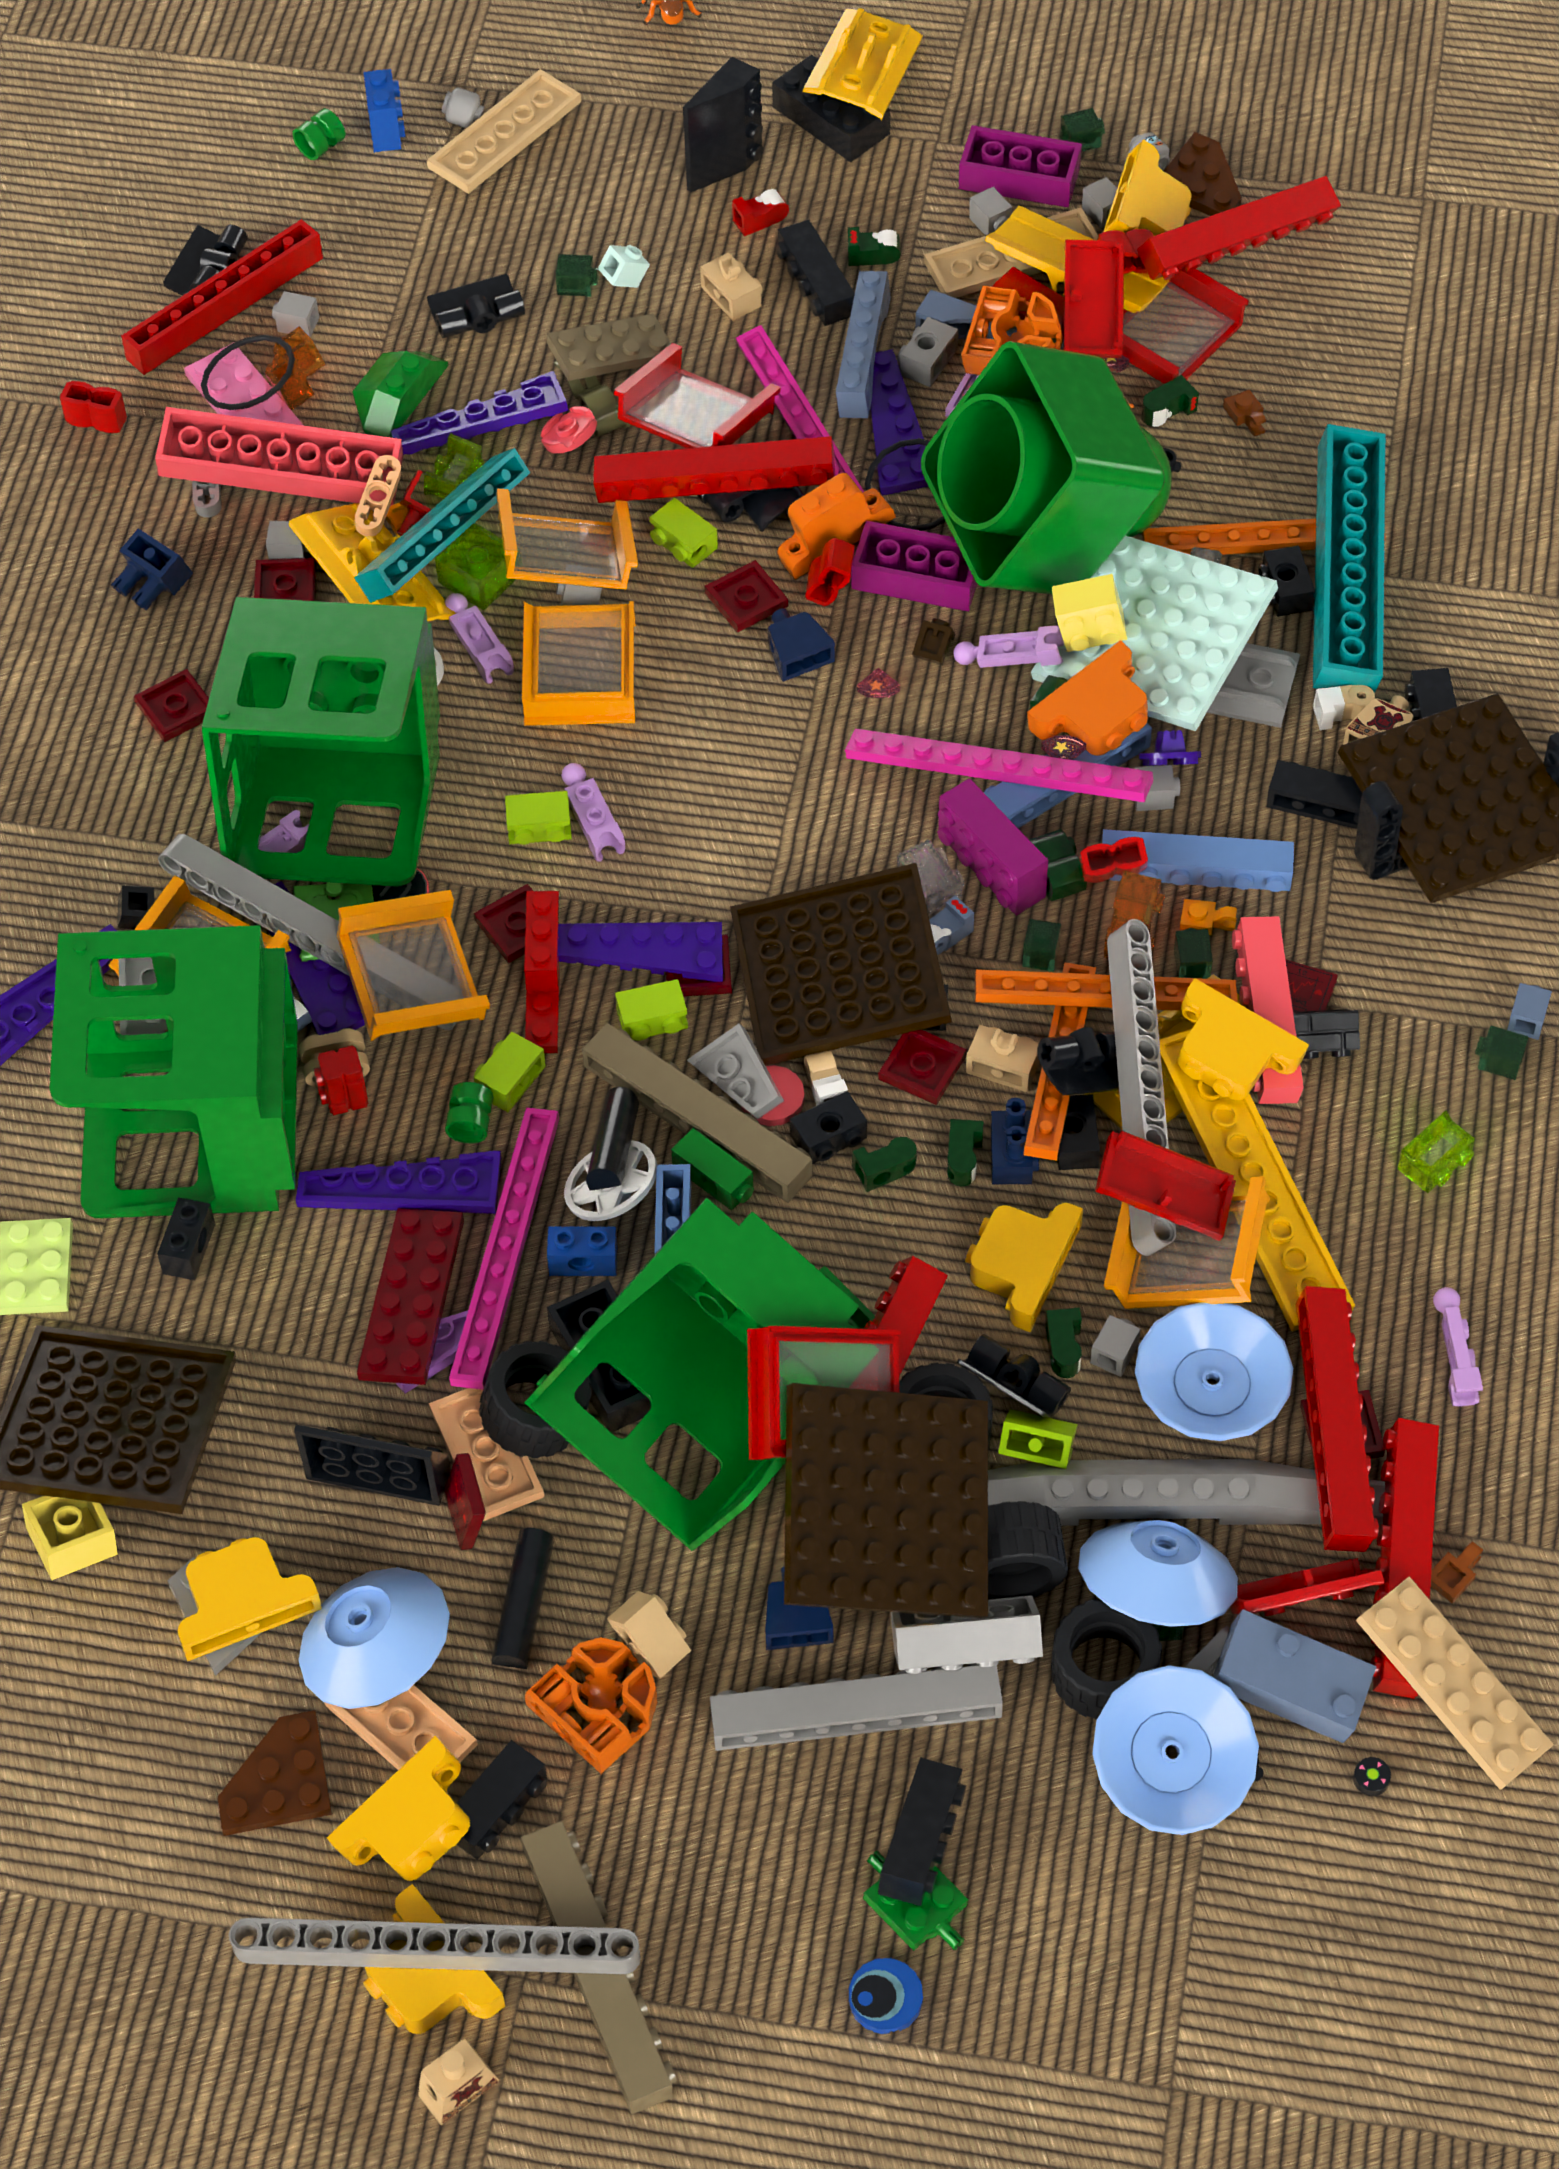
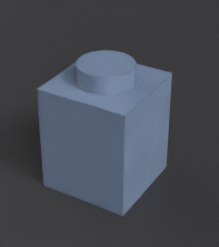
M1520 983L1507 1032L1539 1040L1552 991L1537 985Z

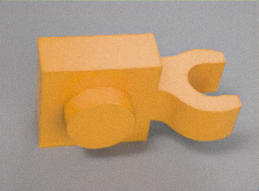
M1184 899L1180 932L1212 935L1213 928L1233 931L1236 929L1237 908L1225 906L1216 910V902Z

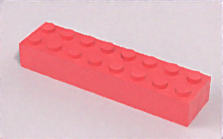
M166 407L155 461L158 474L162 477L360 503L375 461L381 456L390 455L397 458L402 466L403 449L402 440L397 438ZM391 467L383 470L382 481L386 482L389 471H392ZM396 489V491H395V494H394V497H393V499H392V502H391V505H390V506L394 505V503H395V498H396L397 489ZM375 490L370 494V498L374 501H382L387 496L381 490Z

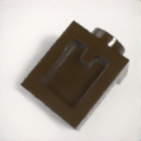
M933 618L932 622L923 620L912 653L913 657L943 665L950 640H954L955 637L953 628L949 627L950 623Z

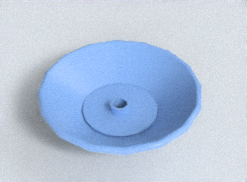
M1199 1302L1179 1306L1153 1323L1138 1346L1135 1376L1142 1399L1161 1422L1188 1437L1225 1441L1252 1435L1275 1420L1290 1397L1294 1368L1285 1341L1266 1319L1239 1305ZM1212 1379L1216 1380L1218 1383L1215 1385H1211L1207 1381Z
M1153 1520L1116 1523L1094 1532L1080 1548L1078 1569L1088 1589L1110 1608L1138 1621L1169 1627L1201 1625L1224 1615L1237 1599L1238 1576L1227 1557L1204 1538L1173 1522Z
M400 1567L369 1571L341 1585L321 1604V1610L314 1613L302 1637L299 1664L305 1685L323 1702L339 1707L353 1709L380 1705L406 1692L431 1669L446 1642L450 1613L442 1589L424 1573Z
M1168 1665L1137 1673L1112 1692L1096 1721L1092 1755L1101 1787L1122 1814L1149 1830L1185 1835L1215 1827L1240 1807L1256 1777L1259 1744L1250 1713L1229 1686L1202 1670ZM1167 1746L1176 1748L1177 1756L1175 1759L1167 1757L1165 1753Z

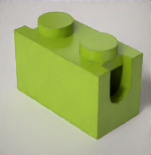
M675 497L649 517V522L654 525V529L650 531L652 540L657 545L665 547L678 561L685 562L691 568H694L718 549L717 528Z
M568 791L505 796L509 845H526L546 841L559 842L572 839Z
M678 979L615 993L616 1010L621 1028L630 1035L632 1040L641 1041L650 1036L664 1033L673 1034L688 1028L687 1008Z
M511 1031L504 1041L500 1040L496 1044L488 1061L478 1066L474 1073V1082L488 1087L493 1092V1105L509 1113L546 1067L544 1049Z
M1010 1409L1004 1420L998 1454L1066 1469L1072 1456V1443L1078 1424Z

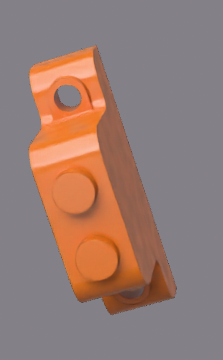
M840 473L790 505L788 516L794 534L779 546L777 554L781 563L796 580L809 572L811 562L816 557L822 555V549L829 540L837 538L854 544L860 540L866 520L886 524L896 518L894 510L877 489L872 488L862 493L847 473Z
M1120 640L1027 711L1029 730L1042 740H1049L1056 737L1059 733L1066 732L1074 740L1082 743L1083 745L1081 746L1095 756L1104 755L1108 751L1118 748L1126 737L1134 731H1140L1148 720L1147 695L1130 680L1135 672V668L1132 666V652L1130 648Z

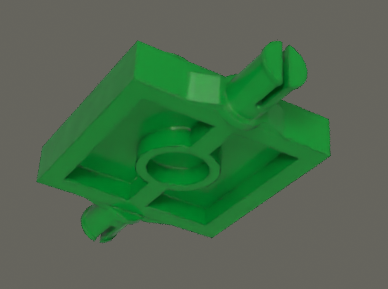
M877 1850L874 1852V1855L871 1854L867 1862L881 1874L885 1858ZM934 1866L933 1871H937L938 1874L933 1893H925L921 1906L879 1895L880 1878L863 1895V1899L913 1951L927 1939L938 1935L953 1950L961 1946L965 1940L950 1924L953 1918L967 1907L968 1899L936 1866Z

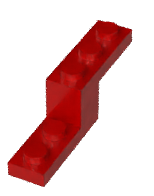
M527 891L524 962L526 983L525 1039L543 1048L544 1053H558L560 990L558 956L559 891Z

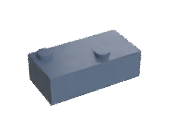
M1242 1609L1231 1624L1213 1677L1229 1686L1238 1699L1344 1743L1356 1729L1376 1666Z

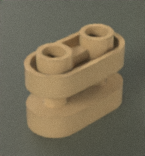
M345 1028L334 1033L314 1034L306 1037L299 1045L301 1061L305 1063L303 1072L306 1083L317 1087L313 1068L319 1067L317 1058L319 1053L331 1050L338 1052L339 1048L351 1045L357 1049L363 1077L366 1076L370 1071L367 1055L363 1053L365 1043L362 1033L351 1028Z

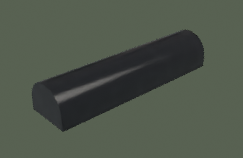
M614 1087L606 1093L586 1177L589 1191L617 1187L622 1184L639 1108L636 1094L626 1087Z
M523 1528L519 1531L493 1650L492 1665L521 1669L528 1668L554 1544L553 1536L545 1530Z

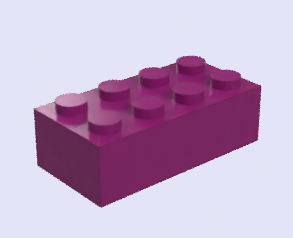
M972 125L959 163V189L981 193L994 187L1003 197L1069 208L1081 167L1082 143Z
M866 520L853 559L851 589L969 612L977 583L954 537Z
M970 778L939 796V826L937 831L939 839L945 846H950L957 853L960 862L964 866H969L976 873L979 882L984 887H989L996 894L997 900L1004 908L1008 907L1017 916L1046 898L1048 859Z

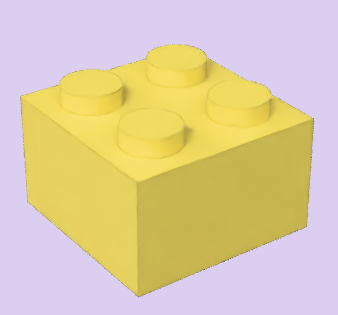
M1113 574L1052 586L1055 615L1067 652L1081 651L1090 647L1114 644L1120 640H1127L1124 613Z
M41 1496L22 1504L26 1529L51 1580L118 1555L114 1529L101 1503Z

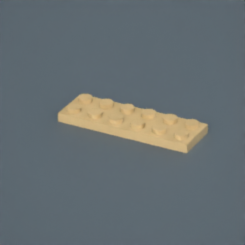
M539 69L427 159L428 169L469 194L582 102L581 93Z
M1081 207L1047 217L1089 238L1098 240L1097 232ZM986 236L924 254V263L940 292L954 298L981 291L982 286L991 287L1012 267L1017 268L1028 276L1043 271L996 250L993 244L985 241Z
M1410 1577L1405 1579L1356 1620L1500 1790L1554 1745Z

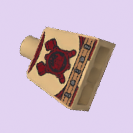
M1398 695L1393 696L1389 703L1378 698L1372 699L1347 725L1343 745L1413 722V714L1406 711L1409 707V702L1404 697Z
M463 2039L421 2071L418 2095L439 2124L442 2125L497 2084L499 2079L466 2039Z

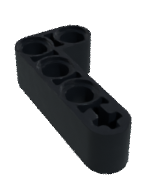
M1385 781L1371 784L1361 796L1354 849L1356 858L1372 880H1377L1408 868L1397 850L1403 806Z

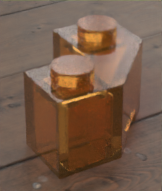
M300 326L282 338L291 346L295 362L291 376L284 386L276 392L291 411L315 395L306 378L326 365L313 340ZM275 343L273 348L275 356L272 364H267L265 374L272 387L281 380L287 371L289 362L286 349L278 343Z
M1128 871L1123 872L1114 899L1113 908L1115 909L1112 922L1106 933L1103 958L1108 959L1107 939L1109 935L1129 920L1138 919L1142 921L1150 933L1154 913L1161 912L1165 899V894L1160 893V879ZM1150 937V939H1151V951H1152L1153 945H1154V940H1155L1154 937Z

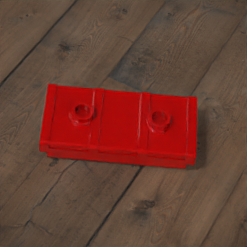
M1066 239L1064 247L1063 350L1096 355L1101 358H1121L1123 349L1124 241Z
M1113 1131L1107 1139L1095 1192L1115 1198L1137 1209L1145 1210L1170 1220L1177 1225L1185 1226L1220 1241L1225 1233L1236 1180H1233L1234 1175L1125 1131L1120 1133Z
M1353 1558L1238 1585L1237 1599L1230 1606L1232 1614H1239L1242 1609L1253 1614L1264 1611L1265 1616H1272L1286 1612L1285 1606L1295 1605L1304 1601L1332 1596L1333 1600L1350 1598L1354 1596L1353 1590L1384 1584L1382 1570L1360 1569V1561H1358V1558Z

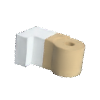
M1346 685L1316 689L1313 709L1319 729H1332L1334 721L1353 720L1372 699H1375L1374 691L1365 685Z
M831 1050L804 1056L809 1086L817 1106L824 1103V1099L835 1097L848 1091L844 1079H841Z

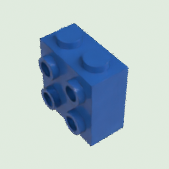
M391 69L363 72L374 152L402 149L400 138L406 136L404 121H398V118H403L401 99L395 100V97H400L398 80L392 79Z

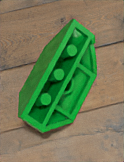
M420 351L382 353L352 391L363 432L368 435L392 438L391 430L402 427L449 366L448 361Z

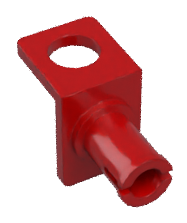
M421 470L414 474L400 501V504L409 510L400 528L397 530V534L400 536L432 510L410 498L423 473Z

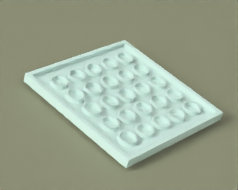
M1125 536L1092 578L1113 574L1124 613L1127 640L1122 642L1130 648L1132 652V666L1135 668V672L1130 680L1146 693L1148 716L1196 731L1278 589L1277 581ZM1116 643L1071 652L1066 651L1065 644L1059 646L1058 650L1063 662L1059 665L1041 666L1040 662L1036 663L1031 671L1032 678L1042 683L1048 675L1069 680Z

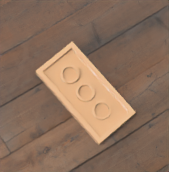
M467 1388L429 1403V1409L453 1463L456 1454L468 1453L470 1455L486 1511L483 1521L544 1498V1491L528 1456L521 1457L506 1451L489 1437V1433L484 1429L482 1418L479 1415L480 1398L483 1390Z
M415 1685L406 1692L380 1705L347 1709L325 1703L329 1710L397 1770L406 1764L434 1736L450 1750L459 1762L478 1746L477 1739Z

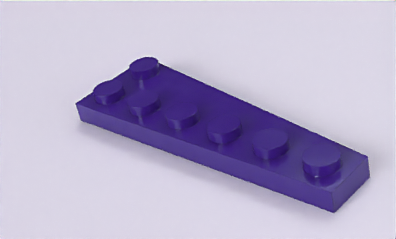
M893 349L875 352L870 411L876 457L882 450L899 441L917 438L924 439ZM918 444L900 447L882 459L877 465L879 492L882 496L929 487L921 470V458L926 446Z
M551 371L521 382V388L508 393L505 389L494 392L495 398L480 402L478 399L472 400L460 411L454 409L445 410L434 416L426 417L391 430L392 438L402 440L403 455H410L423 449L441 447L453 441L471 439L479 434L497 432L509 426L527 424L539 418L553 417L558 413L568 411V406L555 372Z
M279 881L276 884H274L279 888L285 890L286 892L290 893L288 889L285 887V885L282 883V881ZM269 931L270 935L273 937L275 933ZM288 941L291 951L286 953L290 979H292L301 1002H303L304 1007L312 1018L311 1024L316 1034L334 1033L345 1028L357 1030L364 1026L365 1022L350 976L320 959L301 962V948Z
M722 922L559 924V962L582 963L583 965L596 967L607 964L620 966V970L632 971V968L651 970V974L664 975V972L682 974V978L723 982Z
M109 924L108 926H106L98 932L117 930L111 924ZM57 959L0 995V1066L53 1020ZM112 959L99 960L103 975L111 969L109 963Z
M501 1151L459 1154V1158L440 1160V1157L426 1158L427 1162L407 1164L406 1160L395 1161L394 1165L382 1167L368 1164L353 1168L340 1167L299 1172L296 1204L297 1207L396 1211L397 1208L496 1214L502 1160Z

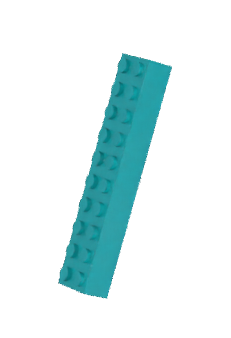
M1327 424L1318 445L1313 688L1365 685L1370 687L1375 693L1383 678L1386 434Z

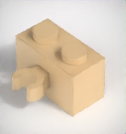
M729 252L700 266L701 287L732 321L761 307V293L763 289L759 280L752 278L746 271L743 263L739 260L737 261Z
M979 1025L966 1055V1073L1028 1092L1040 1064L1037 1055L1038 1042L1029 1037H1019L1017 1034L1006 1033L996 1027Z
M637 1591L612 1613L607 1620L622 1642L637 1659V1662L640 1665L645 1662L650 1667L652 1676L661 1679L691 1649L684 1640L686 1634L676 1622L671 1621L666 1614L668 1607L664 1601L655 1594L649 1595Z

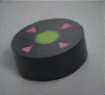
M1376 1757L1362 1759L1356 1765L1353 1775L1356 1788L1368 1796H1378L1384 1793L1391 1780L1389 1766L1383 1760Z

